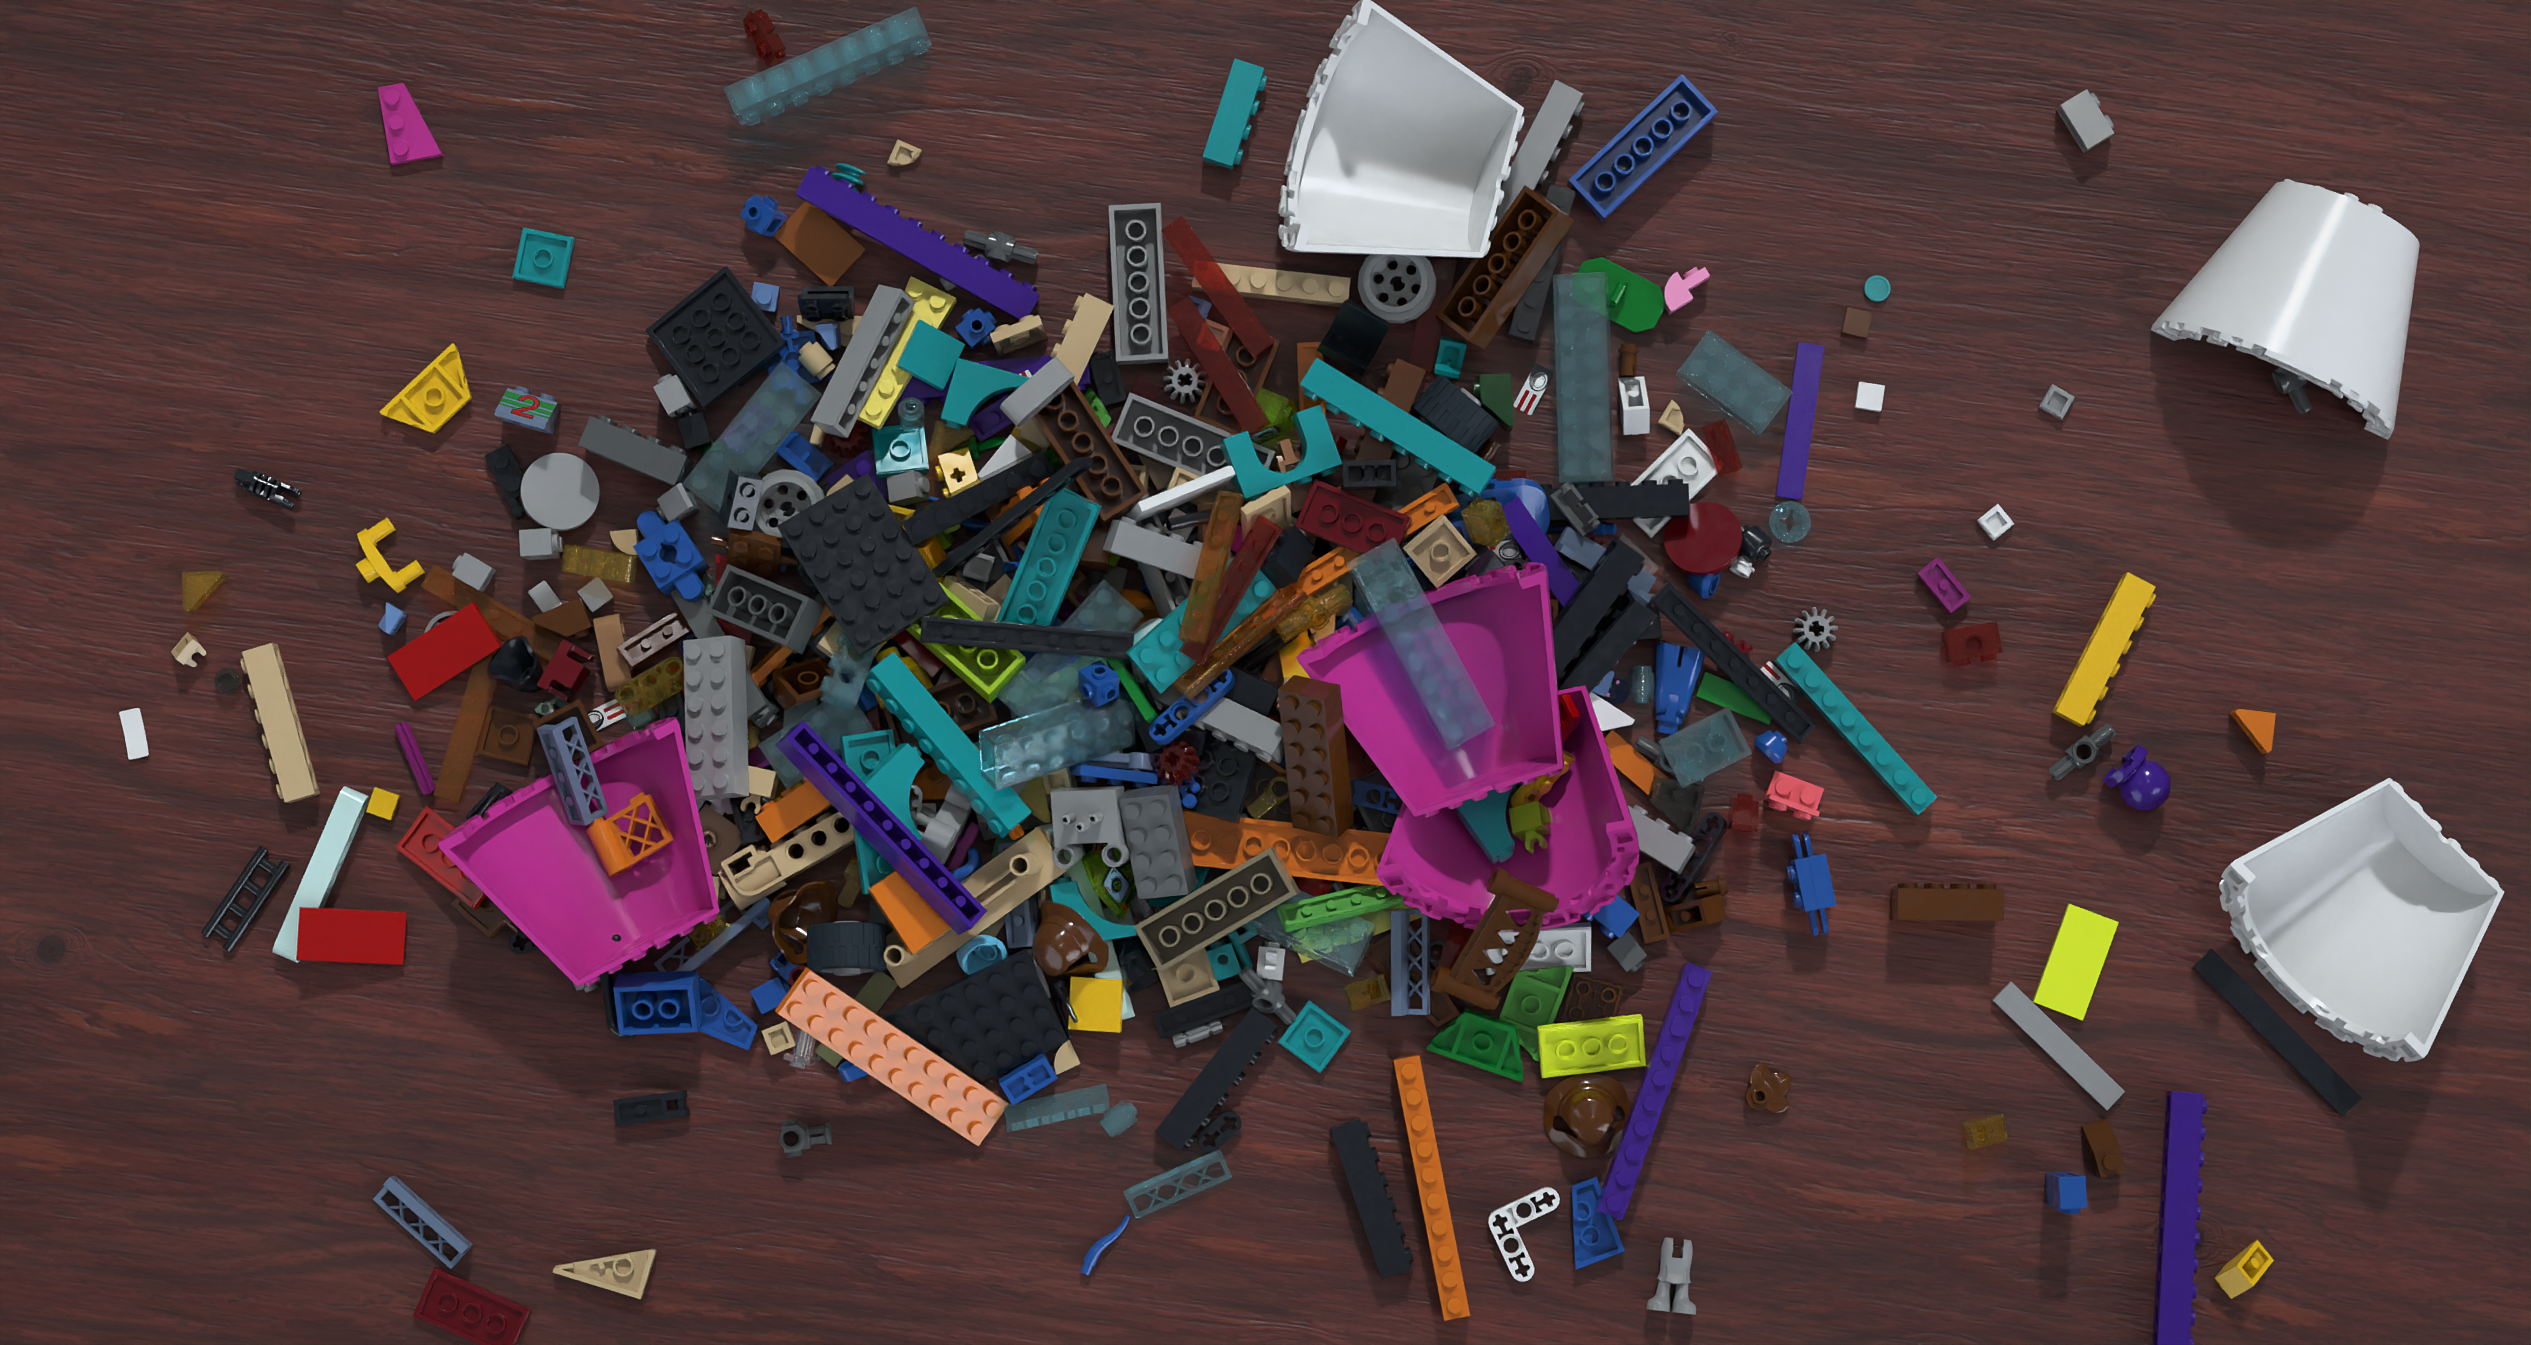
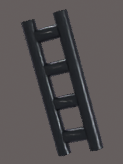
M261 845L201 931L208 938L211 937L213 932H216L227 941L223 948L229 952H232L290 867V864L283 860L276 866L264 858L269 850ZM258 866L271 874L263 888L250 880ZM243 888L256 896L248 910L235 902ZM228 910L242 918L233 931L220 923Z

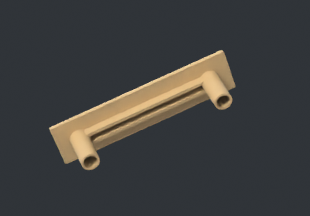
M1035 828L960 882L987 910L972 929L958 935L952 928H949L913 955H910L895 930L886 936L884 960L887 963V969L900 988H905L958 950L959 947L963 946L971 938L979 935L1068 870V868H1058L1053 863L1052 853L1054 847L1041 828Z

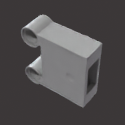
M953 783L938 813L923 806L915 818V822L927 827L924 833L918 830L922 836L920 842L942 865L945 864L957 839L961 836L972 810L970 801L964 794L959 793L955 789Z
M1124 786L1058 788L1050 792L1055 845L1052 860L1058 868L1066 869L1081 861L1083 850L1079 845L1080 843H1108L1102 851V859L1109 867H1118L1130 860L1118 799L1124 794ZM1114 848L1119 849L1121 852V859H1117L1114 856ZM1065 849L1070 852L1071 861L1064 857Z

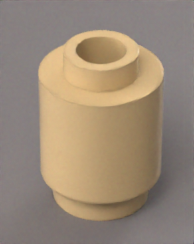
M809 341L798 351L801 354L798 360L813 377L817 376L820 381L836 367L832 363L833 359L818 342L812 344Z

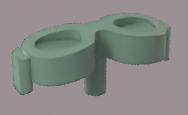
M704 574L705 598L710 603L713 596L712 592L717 588L716 578L710 574Z
M569 690L561 692L568 697L572 696ZM556 696L550 701L539 704L535 711L537 714L545 716L553 712L556 705L563 707L569 703Z

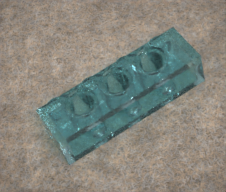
M842 630L837 640V643L840 644L838 653L834 652L830 659L828 667L832 669L829 677H824L820 691H823L821 701L850 712L857 705L877 647L861 657L858 655L857 660L852 659L848 655V650L855 651ZM839 673L847 675L849 683L842 682Z

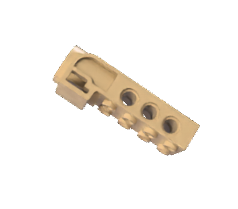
M828 812L816 819L818 824L811 828L805 825L794 831L795 837L787 841V839L782 838L771 844L772 850L770 851L765 845L761 847L756 845L746 847L722 861L723 869L719 870L718 874L736 906L743 910L787 885L786 881L855 843L853 826L850 824L849 829L842 833L839 830V823L845 817L840 812L834 815ZM823 831L827 836L825 844L819 846L816 842V836L819 832ZM800 844L804 849V853L801 858L797 859L793 854V850ZM752 855V857L747 859L750 867L738 873L734 865Z

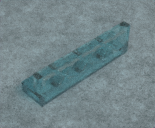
M1104 1083L1022 1101L1015 1105H1005L1004 1113L1008 1133L1104 1112L1112 1108L1107 1085Z
M1219 1148L1123 1190V1193L1137 1219L1232 1178V1175ZM1220 1161L1225 1175L1216 1179L1205 1175L1209 1165ZM1205 1167L1203 1174L1197 1172L1198 1170ZM1191 1173L1201 1176L1198 1186L1193 1189L1181 1185L1184 1176ZM1181 1178L1179 1184L1172 1182L1174 1180ZM1204 1178L1211 1180L1202 1184ZM1169 1183L1177 1187L1174 1196L1170 1199L1157 1196L1160 1186ZM1180 1188L1186 1190V1192L1177 1195ZM1156 1189L1155 1194H1152L1149 1191ZM1142 1194L1153 1197L1149 1208L1138 1211L1133 1198ZM1155 1199L1163 1201L1156 1205H1153Z

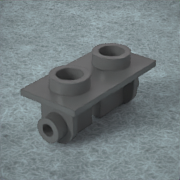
M1566 482L1558 491L1549 496L1581 537L1597 528L1600 524L1599 516L1595 514L1587 503L1583 506L1580 504L1583 497L1573 484L1570 485Z

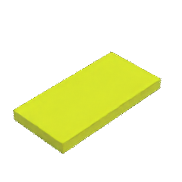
M2068 904L2032 1002L2083 1021L2119 922Z
M1641 1014L1537 1026L1542 1078L1646 1066L1643 1017Z

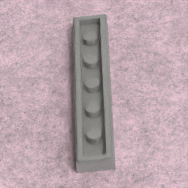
M2011 981L1992 999L2004 1013L2105 1110H2108L2123 1095L2125 1091Z

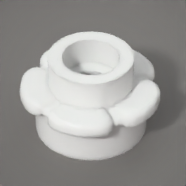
M1741 556L1730 567V571L1743 578H1749L1751 572H1754L1755 569L1752 567L1753 563H1748Z

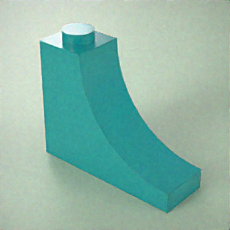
M958 358L941 419L946 422V427L955 430H961V426L968 428L973 415L984 402L997 394L1017 390L1030 378Z
M900 743L862 782L920 841L922 836L915 827L911 817L909 796L912 782L925 762L920 757L922 755L921 751L914 744Z
M1522 782L1513 784L1512 789L1502 793H1498L1496 789L1487 792L1488 796L1478 801H1473L1471 798L1464 801L1463 805L1457 807L1456 815L1492 865L1497 861L1504 862L1513 855L1512 851H1514L1515 842L1509 833L1505 814L1511 797L1522 785Z
M1071 877L1055 879L1056 884L1050 885L1053 903H1059L1072 908L1101 935L1104 941L1138 935L1134 928L1135 925L1113 923L1095 913L1084 900L1078 881H1071Z

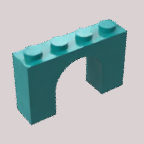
M1321 404L1292 415L1302 444V455L1298 465L1290 472L1278 473L1267 469L1259 461L1248 431L1225 438L1219 442L1227 466H1232L1235 471L1232 479L1240 501L1246 499L1249 502L1255 501L1263 497V493L1278 489L1283 485L1288 488L1287 484L1295 481L1298 486L1313 481L1311 476L1317 473H1321L1322 477L1337 472L1335 467L1341 465L1342 461Z

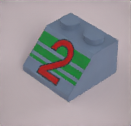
M516 386L515 390L507 388L494 415L503 421L553 435L562 406L555 402L556 397L541 393L540 397L530 395L531 390Z

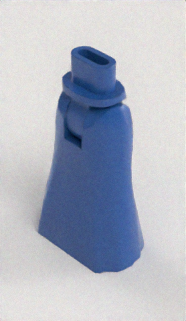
M1656 642L1654 706L1656 715H1659L1655 718V720H1658L1656 732L1677 735L1678 726L1683 722L1681 719L1684 718L1689 709L1693 690L1705 654L1700 649Z

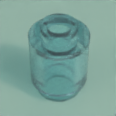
M909 397L899 403L898 416L902 429L909 433H915L924 426V405L919 399Z
M1632 666L1631 673H1628V698L1633 699L1634 704H1649V700L1655 697V673H1652L1651 666Z
M1121 1100L1103 1115L1104 1118L1099 1122L1110 1137L1113 1138L1115 1135L1120 1136L1138 1121L1136 1115L1139 1112L1131 1101L1125 1103Z

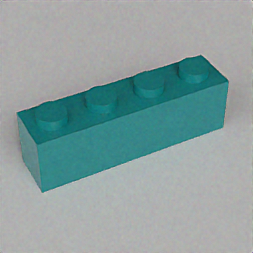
M1234 59L1204 150L1203 161L1229 170H1233L1234 164H1240L1244 150L1240 149L1242 140H1248L1252 127L1248 125L1250 115L1255 116L1260 101L1256 100L1258 91H1264L1268 78L1264 76L1263 67Z

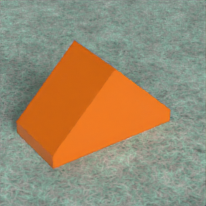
M2235 709L2230 712V715L2261 754L2269 753L2272 750L2276 713Z

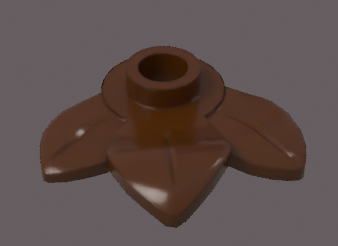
M1765 1062L1755 1066L1749 1075L1750 1087L1745 1093L1747 1105L1753 1110L1766 1109L1772 1113H1780L1786 1110L1790 1104L1783 1095L1790 1088L1791 1077L1785 1073L1771 1074ZM1756 1092L1761 1093L1762 1101L1756 1099Z

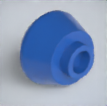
M1719 572L1714 575L1690 573L1688 583H1690V588L1699 597L1707 599L1715 593L1721 573Z
M1777 730L1774 733L1767 731L1755 737L1754 746L1768 760L1777 764L1783 761L1788 748L1785 743L1788 740Z

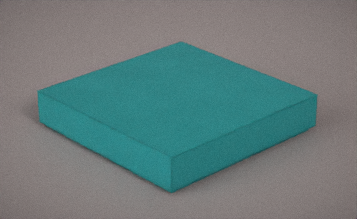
M523 227L512 278L565 289L575 238Z
M919 319L898 359L896 367L942 391L965 344Z
M924 423L882 427L881 430L872 428L877 478H886L910 471L929 473Z
M1309 1000L1278 1043L1318 1073H1321L1351 1031Z

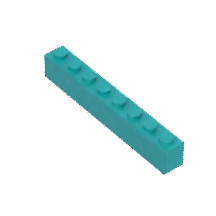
M1318 358L1315 359L1300 383L1301 388L1304 389L1303 395L1315 402L1317 399H1320L1327 403L1325 408L1336 415L1340 412L1349 417L1347 421L1353 426L1361 429L1363 425L1371 430L1370 436L1382 443L1384 440H1387L1394 444L1392 446L1394 451L1403 456L1407 453L1416 458L1414 462L1426 470L1431 467L1438 471L1437 477L1449 484L1451 481H1454L1461 485L1459 490L1470 497H1473L1474 494L1480 497L1497 471L1496 467Z
M1796 642L1792 643L1773 660L1775 665L1913 816L1919 815L1937 798Z
M894 652L869 671L864 678L868 688L873 693L879 695L884 701L886 709L898 717L904 730L917 739L920 748L936 761L938 769L948 775L953 781L955 789L967 797L974 811L986 819L989 828L995 834H999L1001 838H1004L1032 813Z

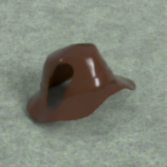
M831 881L809 882L800 889H790L781 892L771 902L767 912V919L772 926L774 941L789 963L793 965H807L808 926L836 922L838 900L833 883ZM781 932L797 940L803 946V952L796 955L792 943Z
M1042 903L1038 922L1039 929L1032 944V954L1037 965L1046 974L1051 976L1066 974L1070 977H1086L1102 972L1109 960V948L1101 935L1072 908L1059 903ZM1089 952L1096 955L1097 962H1084L1081 965L1068 969L1081 956Z
M1596 1073L1577 1074L1561 1081L1550 1090L1545 1099L1543 1121L1547 1136L1558 1148L1577 1158L1593 1159L1611 1153L1618 1145L1631 1109L1626 1090L1617 1080ZM1619 1106L1623 1111L1624 1119L1621 1122H1615L1610 1128L1616 1107ZM1560 1115L1577 1136L1566 1130H1555V1117Z

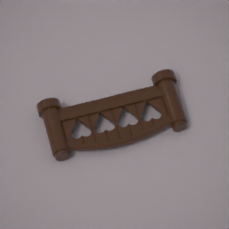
M1499 867L1495 868L1487 885V892L1494 894V897L1453 966L1449 969L1438 965L1429 983L1430 990L1437 993L1444 991L1487 1010L1496 1009L1500 1000V996L1496 993L1524 965L1538 939L1544 913H1554L1559 903V898H1556L1555 894L1508 875V871ZM1523 909L1531 911V914L1526 916V923L1524 924L1516 923L1508 912ZM1516 929L1520 933L1514 936L1515 941L1512 944H1507L1496 930ZM1489 949H1506L1508 953L1502 956L1503 961L1501 963H1494L1485 951ZM1493 968L1496 970V973L1491 975L1490 982L1485 983L1479 979L1473 969Z

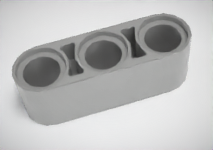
M1055 357L1004 400L1000 405V409L1017 427H1020L1070 385L1075 376Z

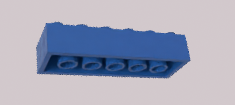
M1681 74L1568 180L1567 186L1571 190L1576 191V196L1603 222L1715 118L1718 111Z

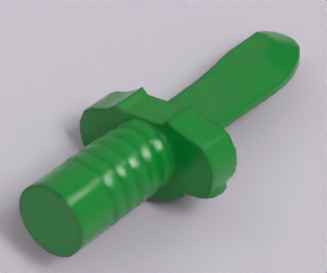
M971 437L969 445L954 448L952 452L968 448L970 455L973 454L974 459L980 458V451L1000 447L1007 438L995 437L977 443L976 437Z

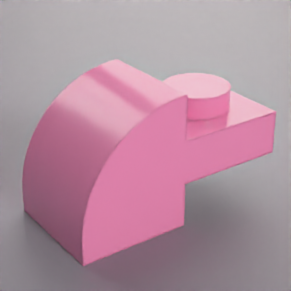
M1697 267L1689 270L1683 275L1685 277L1684 280L1681 279L1678 272L1669 278L1663 290L1666 304L1665 309L1669 315L1693 300L1689 290L1710 277L1705 267L1700 270Z

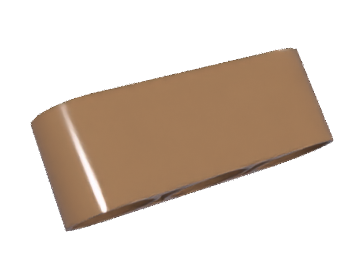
M621 614L594 618V628L608 691L614 692L635 687L633 670H630L616 651L617 646L627 641Z

